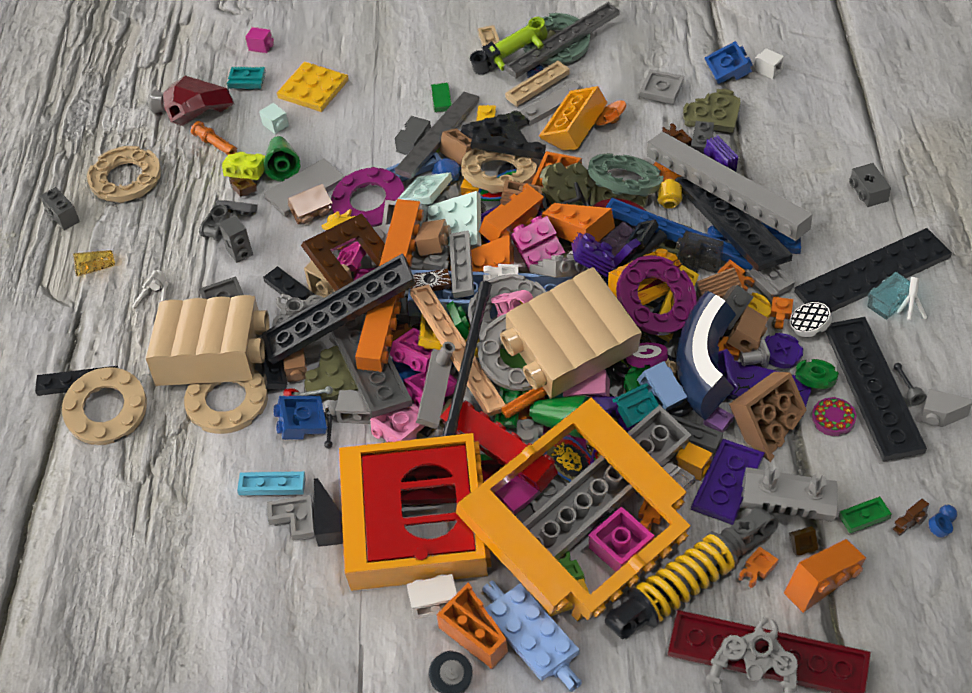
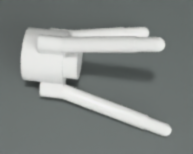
M160 270L152 272L149 279L142 286L143 291L133 304V308L137 307L149 289L157 291L162 288L161 302L165 301L169 283L166 282L167 276L164 272Z

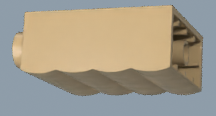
M593 267L506 313V331L500 333V338L511 356L520 353L527 363L523 367V372L531 387L535 390L543 387L552 399L637 352L642 332Z
M240 295L232 298H192L184 301L165 300L160 302L146 356L155 386L253 380L255 364L264 363L265 345L260 335L270 329L268 311L259 310L255 296Z

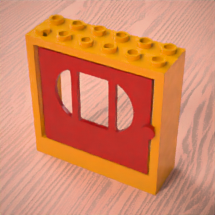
M473 433L339 448L344 568L351 591L407 585L415 580L431 579L442 574H452L453 579L488 576L487 568L492 567L490 549L475 534V551L474 532L456 512L403 518L402 491L454 485L458 503L470 494V489L472 492L483 483L479 441L474 442ZM427 465L441 467L453 476L449 478L402 482L409 472ZM468 468H469V478H470V489H469V479H468ZM457 521L448 533L432 539L417 537L405 528L412 525Z

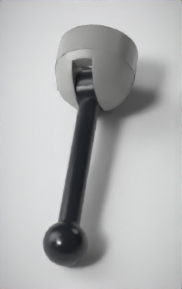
M334 400L323 402L324 415L328 417L327 441L324 443L327 449L333 446L331 441L332 417L337 416L335 411L337 401Z

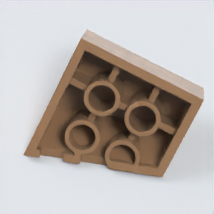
M791 372L771 373L729 404L745 442L755 450L764 452V457L769 462L774 458L772 453L784 444V438L787 433L795 428L807 411Z

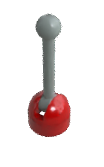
M327 386L325 389L300 393L295 388L284 390L283 396L332 394L333 388Z

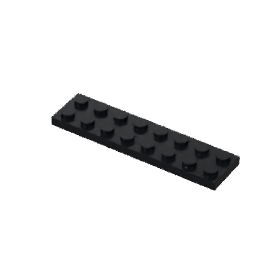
M684 177L675 179L681 185L682 193L757 272L792 261L793 254L758 219Z
M925 228L795 287L794 293L804 304L811 302L825 304L831 313L951 258L952 252L928 228Z
M403 253L263 332L262 337L268 360L272 365L415 285L416 282Z
M866 317L831 323L825 332L882 461L925 454L927 447Z

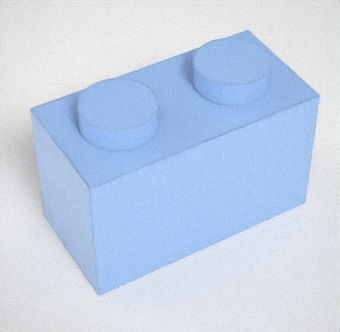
M665 361L645 370L637 378L640 386L645 383L648 384L647 389L649 392L652 391L658 404L666 411L679 406L687 398L683 387L679 385L673 371L667 366Z

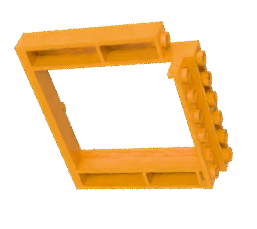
M592 397L532 445L527 446L518 456L458 502L456 514L550 614L556 610L562 611L570 602L574 606L571 615L577 622L582 617H585L587 621L593 616L599 617L606 610L605 605L610 601L616 602L623 595V589L627 586L629 588L633 587L640 580L638 576L643 572L649 573L656 566L655 561L660 557L665 559L673 551L671 547L676 543L681 545L689 537L687 532L691 527L677 512L684 505L683 499L687 492ZM574 429L670 524L669 527L639 553L635 554L591 594L574 579L494 494Z

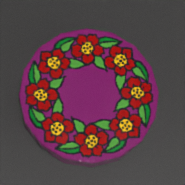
M836 397L818 401L812 413V421L815 423V427L820 432L830 436H840V434L849 433L854 428L857 417L855 409L849 402Z

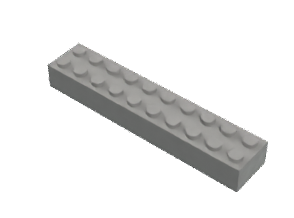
M660 405L628 432L661 467L676 456L680 449L685 448L691 437V434ZM601 455L522 524L558 560L600 523V520L622 504L636 490Z

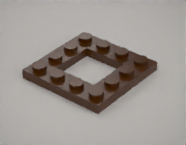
M362 213L303 241L301 244L303 250L335 291L354 280L332 251L357 240L377 267L380 265L385 243Z

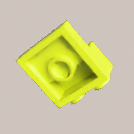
M235 152V154L228 155L222 162L223 176L259 180L265 171L263 165L265 155L246 154L245 152Z

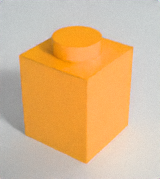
M689 442L677 454L676 460L678 461V467L681 468L679 471L701 481L711 465L713 453Z

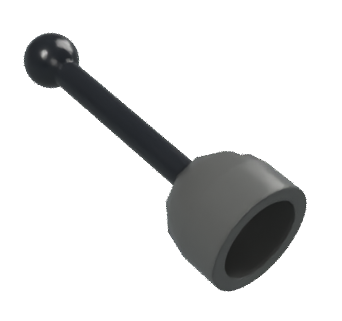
M895 363L894 370L899 372L909 388L907 398L910 404L913 406L922 404L926 400V394L919 387L913 388L902 370V365Z

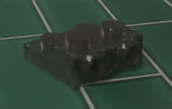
M685 231L683 237H679L676 249L680 251H678L676 256L683 266L697 274L700 269L718 273L722 268L724 241Z

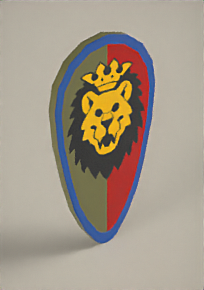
M565 436L543 454V456L545 454L549 455L555 461L554 465L558 471L556 475L568 483L591 465V455L578 441L568 436Z

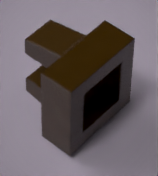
M812 526L789 533L793 553L796 556L818 550L816 530Z

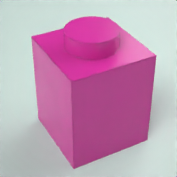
M251 27L245 37L248 51L267 54L274 44V38L269 29Z

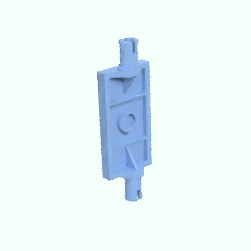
M493 580L489 582L491 587L486 584L483 587V592L487 594L493 603L485 607V610L493 618L505 636L506 641L541 681L548 676L559 677L570 692L575 690L573 686L578 688L582 684V680L569 668V663L580 654L579 648L521 583L506 594L503 593Z

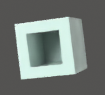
M272 103L259 111L262 125L272 133L277 134L289 126L286 112L276 104Z

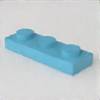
M305 471L240 472L237 492L239 496L304 495Z

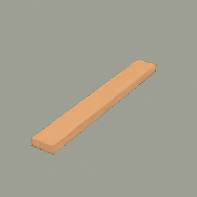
M429 284L411 289L410 295L441 345L445 342L454 344L455 350L450 359L459 372L466 346L465 340ZM474 356L467 386L484 413L488 416L502 413L501 408L506 404Z

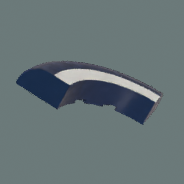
M710 291L704 292L688 315L681 331L676 355L677 377L687 396L686 400L693 410L705 421L734 390L733 386L718 368V341L720 337H723L727 327L735 318L736 313L725 300Z

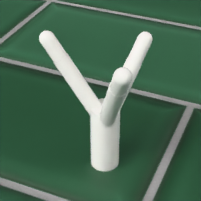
M911 277L909 295L897 310V313L900 314L910 301L907 317L909 321L912 319L914 301L923 319H927V315L917 295L919 278Z

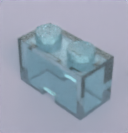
M897 272L890 277H886L877 288L874 287L869 292L867 307L887 320L897 312L898 308L896 307L898 305L901 306L909 295L910 281Z

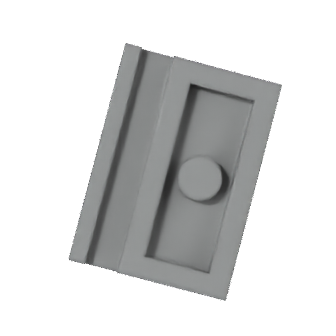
M778 266L759 272L754 267L751 270H746V276L751 277L755 281L754 284L770 300L774 296H779L794 288L795 282Z

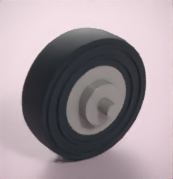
M442 652L430 664L429 679L434 689L439 693H462L471 683L473 676L471 663L460 652Z

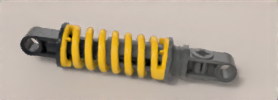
M756 507L742 519L737 520L735 524L723 529L721 534L713 531L709 532L702 541L695 543L693 548H689L683 555L677 556L674 562L667 563L665 568L657 570L655 575L647 577L645 582H641L635 587L628 589V600L609 611L605 617V625L623 640L631 637L633 633L646 624L655 628L663 620L661 615L667 617L671 614V608L674 610L680 608V601L684 603L689 602L690 594L697 596L700 593V588L707 589L709 587V581H718L719 574L726 575L730 571L735 570L738 565L737 558L743 557L749 549L755 547L756 544L767 536L772 535L778 527V519L764 509Z

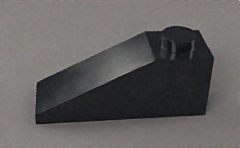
M315 478L314 523L317 545L321 547L343 544L342 514L320 480Z

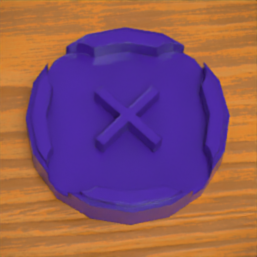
M775 333V335H768L764 339L770 352L769 364L783 369L792 368L801 361L803 347L798 344L799 341L793 336Z

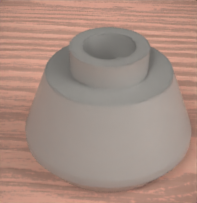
M157 90L151 91L148 95V108L153 114L165 111L163 93Z

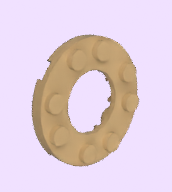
M139 146L118 147L98 157V161L88 169L87 181L91 191L100 199L123 203L141 198L149 192L159 181L161 166L157 156L150 150H142ZM122 164H136L142 169V174L137 177V180L135 182L132 181L131 184L126 186L121 184L115 186L114 183H109L107 180L110 171Z
M471 149L462 158L461 171L464 178L473 187L488 190L490 193H497L503 191L506 179L530 184L535 177L537 165L532 160L533 158ZM502 160L513 164L517 171L512 173V176L502 175L497 178V175H486L485 171L481 170V166L488 161Z
M100 368L84 374L71 385L62 403V416L67 428L77 439L93 445L115 443L114 440L125 435L127 437L139 426L146 413L147 397L140 381L130 372L120 368ZM102 388H114L120 391L124 398L123 409L115 418L106 422H94L87 418L84 412V405L90 394L98 392Z
M254 370L253 380L232 381L245 388L246 395L241 405L226 412L215 411L206 404L207 394L217 384L221 385L223 382L189 384L184 396V406L189 419L193 424L200 426L202 430L215 434L232 433L251 425V421L258 414L261 415L268 402V390L265 389L262 375L257 370Z

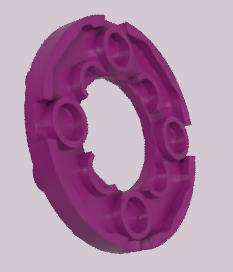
M371 167L357 170L343 177L335 187L331 196L332 210L334 213L339 211L340 215L351 209L350 217L362 213L372 227L382 225L385 200L379 207L373 210L359 211L352 207L350 203L351 196L358 188H365L372 184V186L378 185L386 192L385 200L396 201L405 191L403 183L396 174L386 169Z
M655 255L639 257L626 266L618 278L616 288L618 301L637 327L646 333L669 335L683 328L688 315L696 304V292L690 277L684 270L681 271L673 265V261ZM647 278H657L671 288L674 304L668 313H652L641 304V300L638 298V287L641 281Z

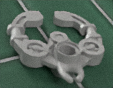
M282 294L281 298H276V304L281 311L279 316L273 319L272 327L324 297L312 295L307 300H301ZM281 298L287 299L286 303H281ZM330 333V336H329L330 342H332L333 344L337 345L336 342H335V340H334V338H333L332 333ZM317 341L305 346L303 349L305 357L317 358L321 357V351L327 348L323 342Z
M764 617L756 625L754 633L743 637L730 635L724 639L722 647L716 653L714 659L711 660L712 668L710 675L706 677V680L709 681L711 693H723L721 688L723 680L719 679L722 667L727 668L728 660L738 661L742 658L746 663L747 677L751 681L761 680L767 670L773 668L776 674L784 678V681L781 682V686L785 687L783 693H794V691H797V660L793 654L785 652L776 640L778 635L776 620L772 619L770 621L772 626L770 633L763 631V625L769 621L768 618ZM759 641L767 642L769 645L768 651L765 653L757 652L755 650L756 643Z

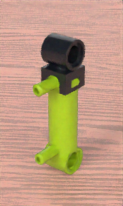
M533 17L529 20L528 25L495 44L491 41L483 46L482 50L474 51L470 55L474 72L478 75L486 74L490 70V65L493 69L499 67L500 70L504 71L505 63L503 59L532 42L538 49H542L544 47L542 40L548 36L544 19L542 17Z

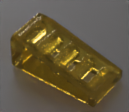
M112 250L73 253V265L76 276L115 266Z

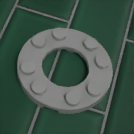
M502 275L488 280L492 284L478 338L480 339L485 328L492 322L490 318V310L493 306L491 298L499 294L521 290L529 291L533 298L546 292V290L538 282L528 280L522 275ZM477 293L471 298L468 306L470 325L477 301Z
M506 314L493 320L485 328L479 339L478 357L481 368L486 376L500 387L515 391L531 390L533 388L528 383L523 369L509 367L500 357V349L503 344L500 333L506 331Z

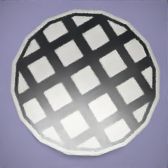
M811 302L800 306L792 313L790 325L797 335L812 337L817 332L821 331L822 333L829 327L832 316L825 304Z

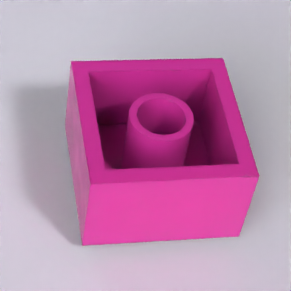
M620 507L589 534V549L612 570L617 572L635 554L639 553L654 540V535L623 507Z

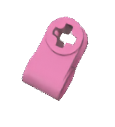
M521 290L499 294L491 298V302L495 304L498 318L522 305L519 300L524 304L532 300L533 296L529 291Z

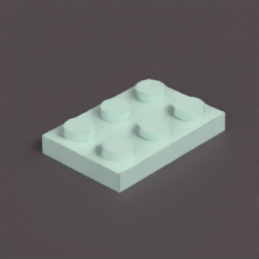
M451 172L417 176L398 199L420 201V204L426 206L433 204L434 200L440 196V193L451 182Z

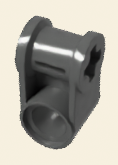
M216 205L211 209L200 225V236H209L216 241L222 239L219 223L230 218L226 206Z

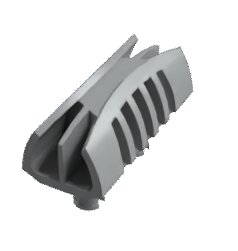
M746 467L742 487L744 488L741 494L744 498L740 508L754 509L760 507L767 512L830 522L834 521L837 512V481L826 480L823 475L819 479L816 478V475L806 477L780 473L776 468L774 471H770V467L766 470Z

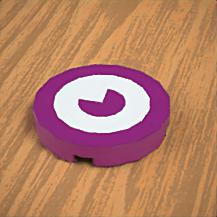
M639 343L638 351L626 357V361L628 364L638 368L650 364V367H653L663 361H667L668 349L658 343Z

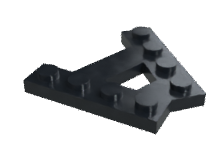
M519 111L499 114L492 118H484L483 120L461 126V133L472 139L471 149L541 160L546 151V145L540 142L531 143L526 140L518 127L527 125L528 118ZM499 132L502 134V136H491L492 134H496Z

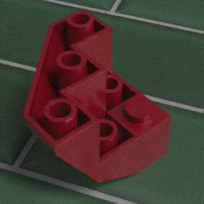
M186 75L171 84L163 92L164 108L170 122L181 126L209 109L222 112L235 104L228 88Z

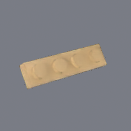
M556 61L507 91L505 98L518 107L568 76L570 68L560 61Z

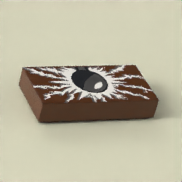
M448 268L413 274L416 284L410 287V289L429 284L433 291L452 288Z

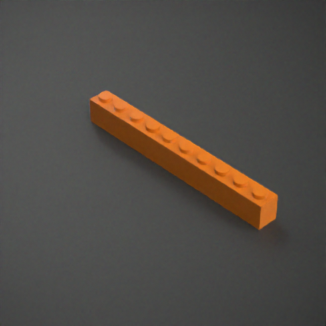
M397 199L379 266L402 253L406 257L409 267L412 266L413 255L411 254L412 251L416 250L415 238L419 233V222L423 221L424 210L421 209L420 201ZM405 290L374 307L372 310L367 311L355 355L357 369L382 372L384 364L388 363L389 352L387 350L388 347L392 346L393 335L391 334L392 330H396V314H400V298H404Z

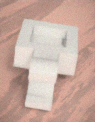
M498 264V267L484 266V273L489 275H483V281H488L502 275H518V265Z

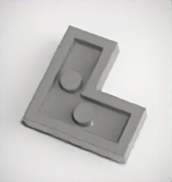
M311 495L267 502L269 525L290 522L293 540L315 537Z

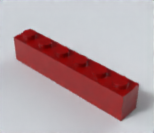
M465 400L463 402L458 421L457 435L473 433L474 442L479 441V450L503 467L518 456L527 446L532 445L531 443L526 445L516 433L512 432L510 434L507 432L506 428L498 421L492 422L490 417L483 411L477 412L468 401ZM451 404L440 416L444 425L448 419ZM545 454L544 456L541 455L516 476L542 492L558 471L554 465L555 461Z

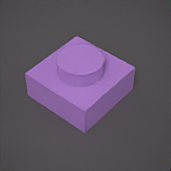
M717 407L708 419L704 420L703 424L711 429L724 432L733 422L734 415Z

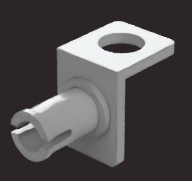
M764 339L760 340V346L757 351L740 353L742 366L760 363L763 368L775 371L783 369L769 364L770 352Z

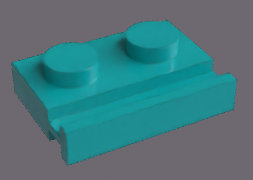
M231 67L228 82L226 83L227 88L262 89L266 74L265 67Z
M647 383L613 399V402H616L619 407L617 410L627 428L642 421L659 406L652 391L649 392L647 389Z

